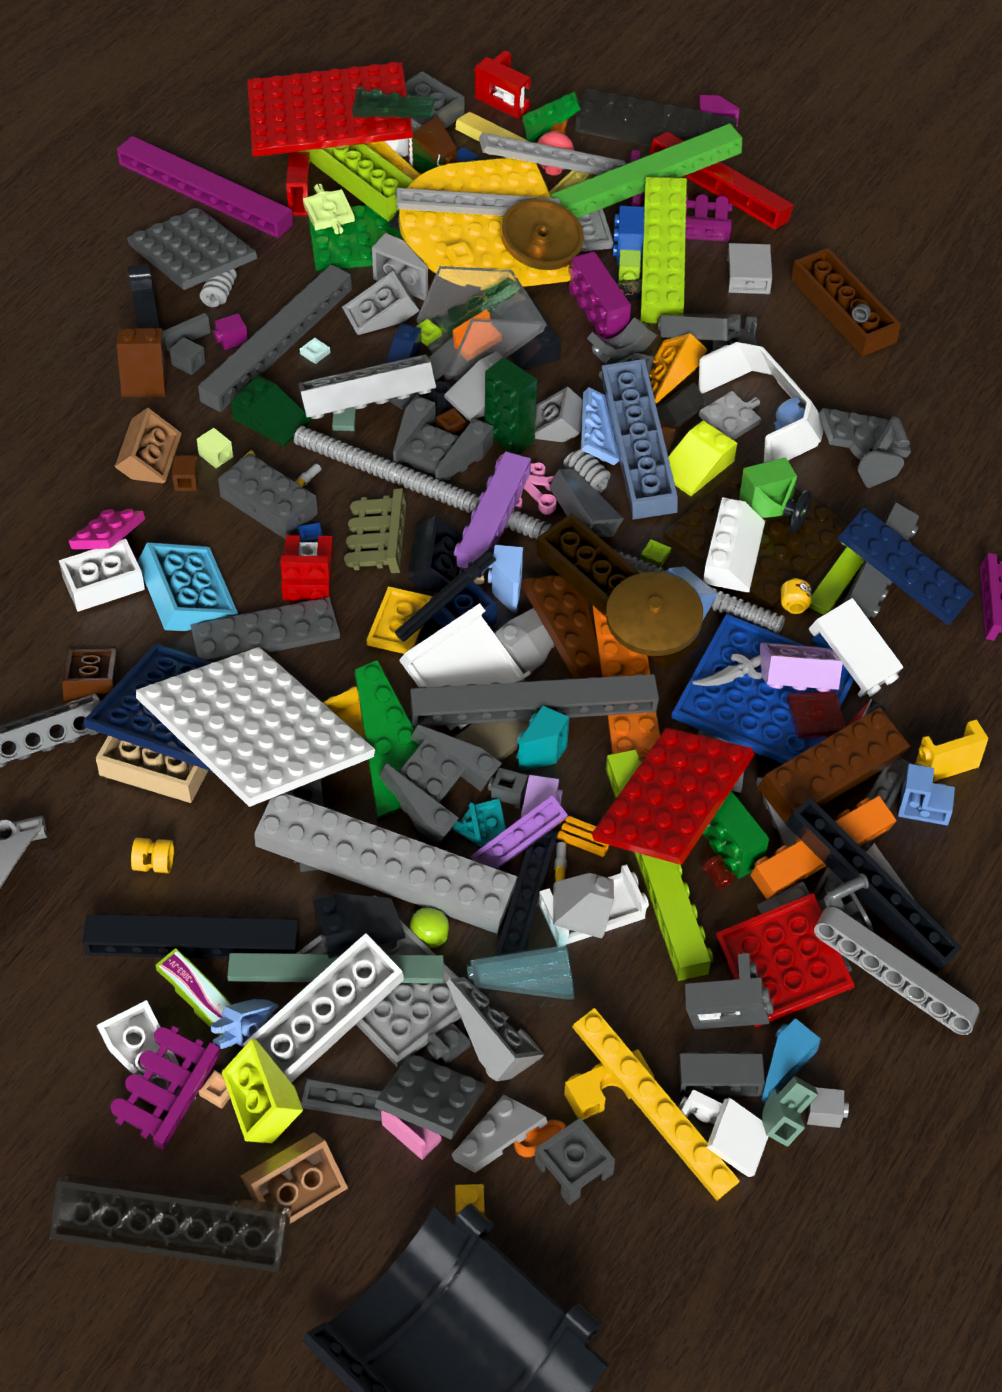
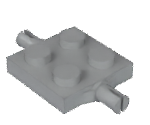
M731 391L701 409L699 417L732 440H735L760 424L761 418L752 410L760 405V401L757 397H754L746 403Z

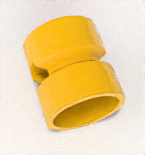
M135 838L131 854L133 871L148 872L150 868H153L154 872L157 873L171 872L174 859L173 840L157 839L154 843L151 838Z

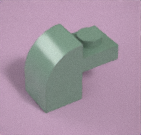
M796 1076L781 1091L774 1088L764 1105L762 1122L766 1135L788 1147L805 1129L801 1113L818 1096L816 1088Z

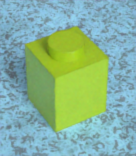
M620 250L618 282L640 278L641 251Z

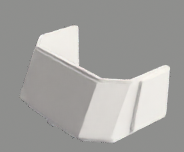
M736 342L702 356L699 364V392L701 394L748 372L756 371L773 375L778 384L791 398L797 396L801 401L797 405L800 408L804 407V418L765 437L764 463L784 457L790 460L817 447L818 443L821 442L824 428L818 415L819 412L811 400L764 347Z

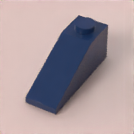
M401 323L394 336L386 363L418 356L422 348L421 328Z

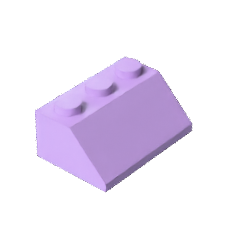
M760 643L761 673L768 686L783 688V685L792 686V688L797 690H806L807 687H811L822 692H830V689L839 690L843 661L831 648Z

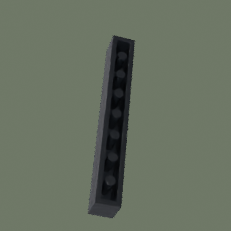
M811 797L791 814L785 825L844 883L859 877L861 873L866 875L869 887L867 889H859L854 893L935 974L962 949Z
M97 913L95 915H86L82 943L85 954L91 956L165 957L176 948L186 958L229 959L230 953L296 954L298 952L299 927L298 920L290 918L265 919L255 917L253 919H243L234 916L227 918H213L211 916L186 917L183 915L166 917L156 914L134 916L132 914L107 915L105 913Z

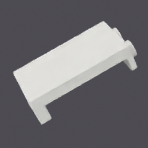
M853 598L818 618L809 628L814 637L821 633L832 650L843 661V665L861 688L857 694L860 698L866 694L869 697L874 695L881 689L880 685L883 683L887 685L893 683L899 678L897 674L904 668Z
M627 864L621 866L620 874L608 877L614 880V902L605 932L645 919L646 908L649 907L645 893H641L638 888L639 884L636 874L630 872ZM550 888L540 891L539 906L558 947L591 937V935L554 926L553 895Z

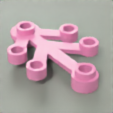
M531 463L532 475L529 476L524 489L537 501L538 509L541 513L550 515L556 509V498L551 494L543 495L533 484L545 486L548 491H551L549 488L551 484L549 483H552L554 476L543 477L545 475V465L542 463ZM522 493L515 505V511L522 508Z

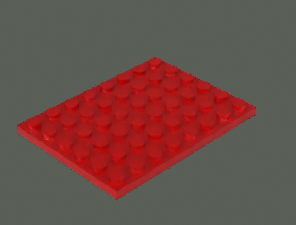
M390 62L381 65L372 64L364 67L332 69L321 72L313 71L304 74L294 73L286 76L247 80L253 157L413 138L402 62Z

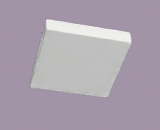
M731 1098L723 1101L706 1148L747 1177L755 1175L768 1136L766 1135L762 1120Z

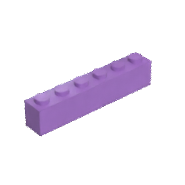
M505 451L502 459L497 460L495 473L488 479L487 490L481 493L479 506L472 512L471 523L469 526H465L463 539L455 547L454 556H457L458 567L466 569L469 562H474L486 550L493 554L495 545L498 544L531 474V458Z

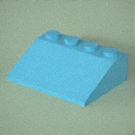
M162 543L146 544L137 563L164 630L188 631L191 630V624L238 615L210 547Z

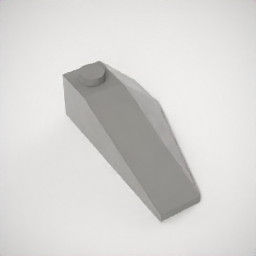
M465 977L450 978L447 981L478 1059L486 1068L485 1071L489 1077L495 1081L512 1079L545 1055L525 1031L520 1029L517 1032L506 1022L509 1017L504 1012L500 1013L488 1006L489 999Z

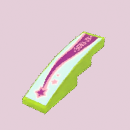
M176 948L155 965L156 970L175 987L176 993L194 1008L195 1014L210 1028L212 1023L222 1019L221 1013L231 1003Z

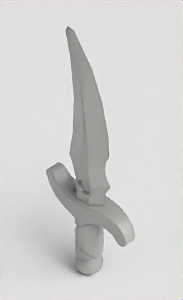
M732 654L731 660L737 661L738 665H729L712 676L695 680L692 683L702 686L721 685L732 682L737 677H743L746 673L751 678L761 679L762 673L754 670L755 667L761 665V656L758 655L749 660L743 655Z

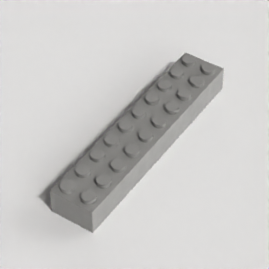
M286 793L270 799L255 831L256 847L424 908L432 907L441 910L449 917L498 934L516 886L517 876Z

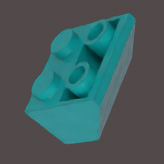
M542 706L538 713L532 715L528 729L522 731L517 740L519 745L517 759H519L518 770L524 772L558 762L568 744V716L545 706Z

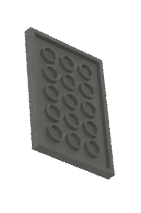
M192 208L187 213L173 216L168 221L156 223L151 228L137 231L132 236L127 237L128 243L133 249L183 290L257 259L255 250L200 208Z

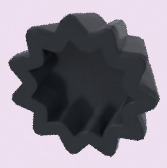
M442 381L435 382L436 388L426 393V399L435 402L437 410L453 406L445 398V394L452 388L451 385Z

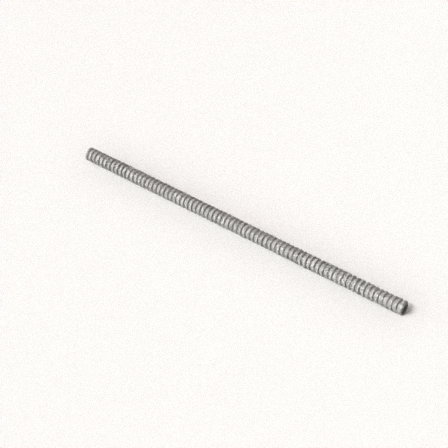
M300 426L295 432L294 443L296 445H301V447H306L321 455L324 454L326 457L349 464L351 467L355 466L356 469L361 468L362 471H367L369 474L373 473L374 476H379L381 479L385 478L394 484L397 483L399 486H404V488L410 487L412 491L416 490L417 493H422L424 496L428 495L429 498H435L437 501L441 500L442 503L447 502L449 506L453 505L454 508H460L462 511L466 509L467 513L473 512L479 506L480 496L477 497V494L471 495V492H465L464 489H459L457 486L452 487V484L446 485L444 481L434 480L431 476L428 477L419 471L415 472L414 469L409 470L408 467H403L401 464L397 465L396 462H391L388 459L385 460L383 457H378L375 454L372 455L370 452L366 453L365 450H360L358 447L354 448L353 445L348 446L345 442L336 441L335 438H330L327 435L324 436V434L312 431L310 428L306 429L305 426ZM514 509L505 528L510 527L512 531L516 530L517 533L523 532V535H529L530 538L535 537L537 540V537L553 527V524L547 525L545 521L541 522L540 519L534 520L533 516L528 517L527 514H522L520 511L515 512ZM624 552L618 553L636 570L667 573L668 571H664L662 567L658 569L657 565L651 566L649 562L644 563L642 559L638 561L637 557L631 558L629 554L625 556ZM723 591L717 592L718 595L711 606L713 611L719 610L721 614L725 612L728 615L743 621L745 620L763 629L765 628L770 632L773 631L775 634H779L785 622L783 615L778 616L776 612L772 614L771 610L764 611L763 607L757 608L756 604L744 603L743 599L737 600L735 596L731 598L730 594L724 595Z

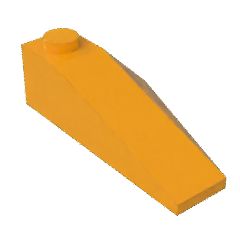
M691 333L663 340L654 357L656 366L649 375L652 378L650 383L655 404L699 366L702 356L705 355L707 348Z

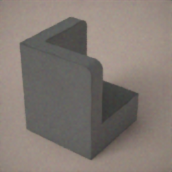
M186 338L180 339L170 348L172 365L190 375H193L205 364L204 348Z

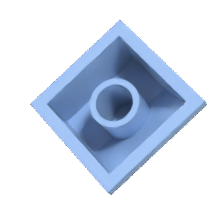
M495 545L493 557L496 558V561L489 567L492 569H489L488 583H492V593L512 613H517L522 582L523 547Z

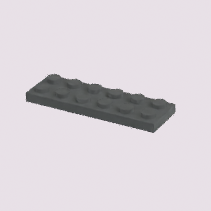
M330 597L190 625L197 657L213 663L260 647L266 653L340 639V632Z

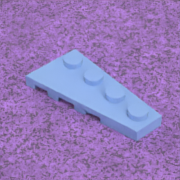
M589 387L583 392L581 450L602 461L615 465L620 461L606 397L604 394Z

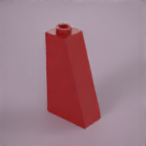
M289 152L286 187L288 208L292 209V216H308L303 205V198L310 197L311 167L309 152Z

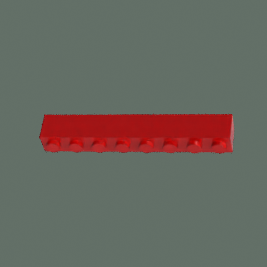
M667 131L653 139L650 155L684 141ZM721 162L684 176L717 196L727 197L730 204L773 229H777L789 222L794 204Z

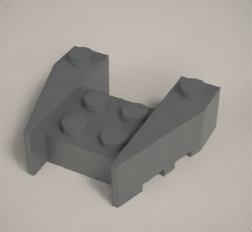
M416 395L405 408L393 450V461L397 465L406 464L435 476V479H439L440 482L444 481L447 483L459 471L462 473L467 470L468 465L472 462H478L483 459L493 445V426L474 418L460 437L432 426L436 421L435 402Z
M418 724L411 739L420 745L399 772L386 763L379 777L387 789L392 791L400 802L402 810L410 816L417 831L439 846L459 819L440 804L460 777L464 778L479 791H482L502 763L481 747Z

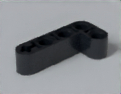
M149 264L129 266L128 273L138 328H160Z

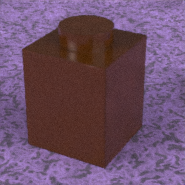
M196 455L173 456L172 479L174 491H197L198 466Z

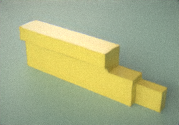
M471 112L456 119L455 130L479 141L482 132L528 141Z

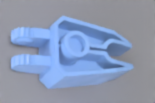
M252 999L226 1006L221 1013L222 1019L217 1020V1022L211 1025L213 1033L219 1034L224 1032V1034L213 1040V1044L220 1047V1049L227 1048L233 1044L244 1047L243 1043L274 1016L272 1012L279 1005L269 1000Z

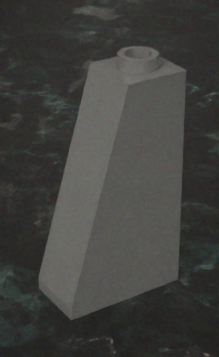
M668 313L661 315L658 329L661 332V337L674 338L691 333L696 339L728 341L741 336V314Z
M559 469L554 475L549 488L566 515L574 514L600 538L613 537L624 518L575 469Z

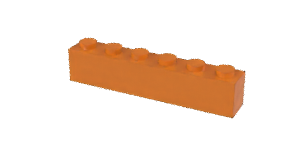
M878 796L873 800H870L869 797L857 804V809L852 812L849 809L843 811L836 817L838 820L835 822L859 846H862L888 831L897 820L881 797ZM799 838L796 839L797 843L791 847L786 844L775 852L776 855L769 859L765 856L754 864L755 869L750 876L767 900L827 866Z

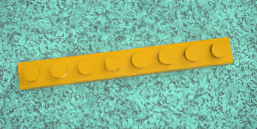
M595 1008L574 1023L572 1028L716 1201L740 1182L723 1160L706 1148L708 1142Z

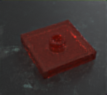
M836 691L788 694L787 702L798 738L832 736L846 727Z

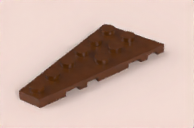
M560 575L524 579L521 586L574 679L602 678L600 656L587 600Z

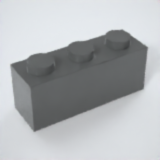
M696 1051L680 1053L678 1063L679 1096H690L693 1089L706 1096H762L765 1085L763 1055L754 1054L753 1052L727 1054L723 1051L714 1052L713 1054H700Z

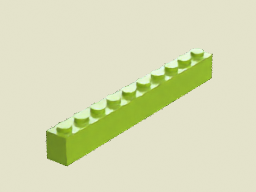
M636 750L607 755L606 771L615 798L618 797L643 761L642 758L639 759ZM634 852L678 981L708 975L710 964L713 963V955L711 949L705 946V932L702 925L698 926L695 904H691L689 901L690 891L687 882L682 881L681 865Z

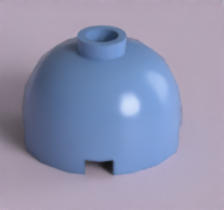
M797 396L788 399L777 408V421L773 422L776 431L804 418L805 409L804 407L799 409L797 403L801 401Z

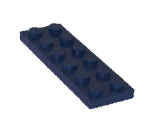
M865 507L838 537L842 543L948 626L974 595L971 590Z

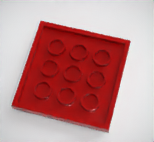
M814 893L716 933L735 980L739 979L738 954L749 953L752 963H757L758 973L761 975L764 987H769L770 997L773 999L774 1014H769L770 1022L855 988L841 954L821 941L814 933V928L822 914ZM764 1024L754 1025V1027L757 1028Z

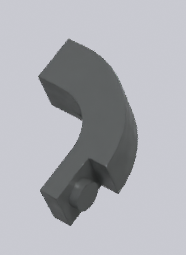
M634 317L629 325L613 338L604 339L592 332L587 339L593 344L591 346L592 352L605 364L609 365L621 361L632 355L633 352L641 354L658 335L645 323Z

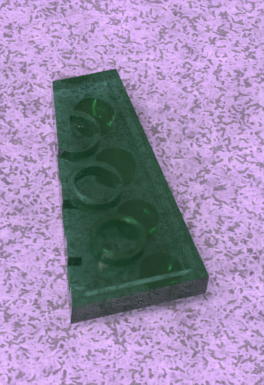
M357 86L352 114L353 117L427 118L433 117L435 105L433 98L414 95L402 97L396 92L387 95L381 94V90L373 89L372 92L364 91V87Z
M508 277L484 290L485 295L473 296L467 299L466 305L459 308L454 306L448 309V315L439 318L437 315L432 320L437 327L451 336L453 335V329L484 310H494L498 306L497 304L512 298L520 288L517 282Z

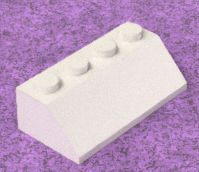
M722 497L705 566L703 582L708 585L744 592L750 591L765 521L745 501Z

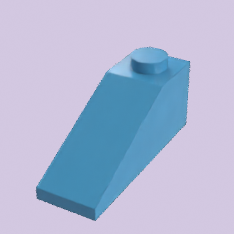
M796 1018L789 1025L784 1024L776 1034L777 1042L761 1100L764 1104L774 1088L780 1090L818 1051L821 1038Z

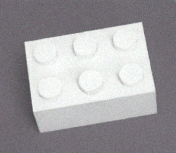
M127 539L119 541L111 549H93L59 560L63 580L77 612L145 590L141 569Z

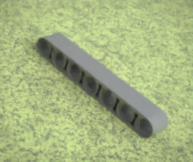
M827 907L823 910L814 928L815 935L821 941L953 1032L960 1035L971 1033L979 1014V1007L974 1001L840 909Z

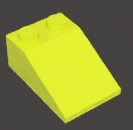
M704 420L686 434L668 457L675 486L690 496L694 495L735 461L737 442Z
M251 1039L221 1072L245 1141L273 1143L303 1111L295 1087L256 1039Z

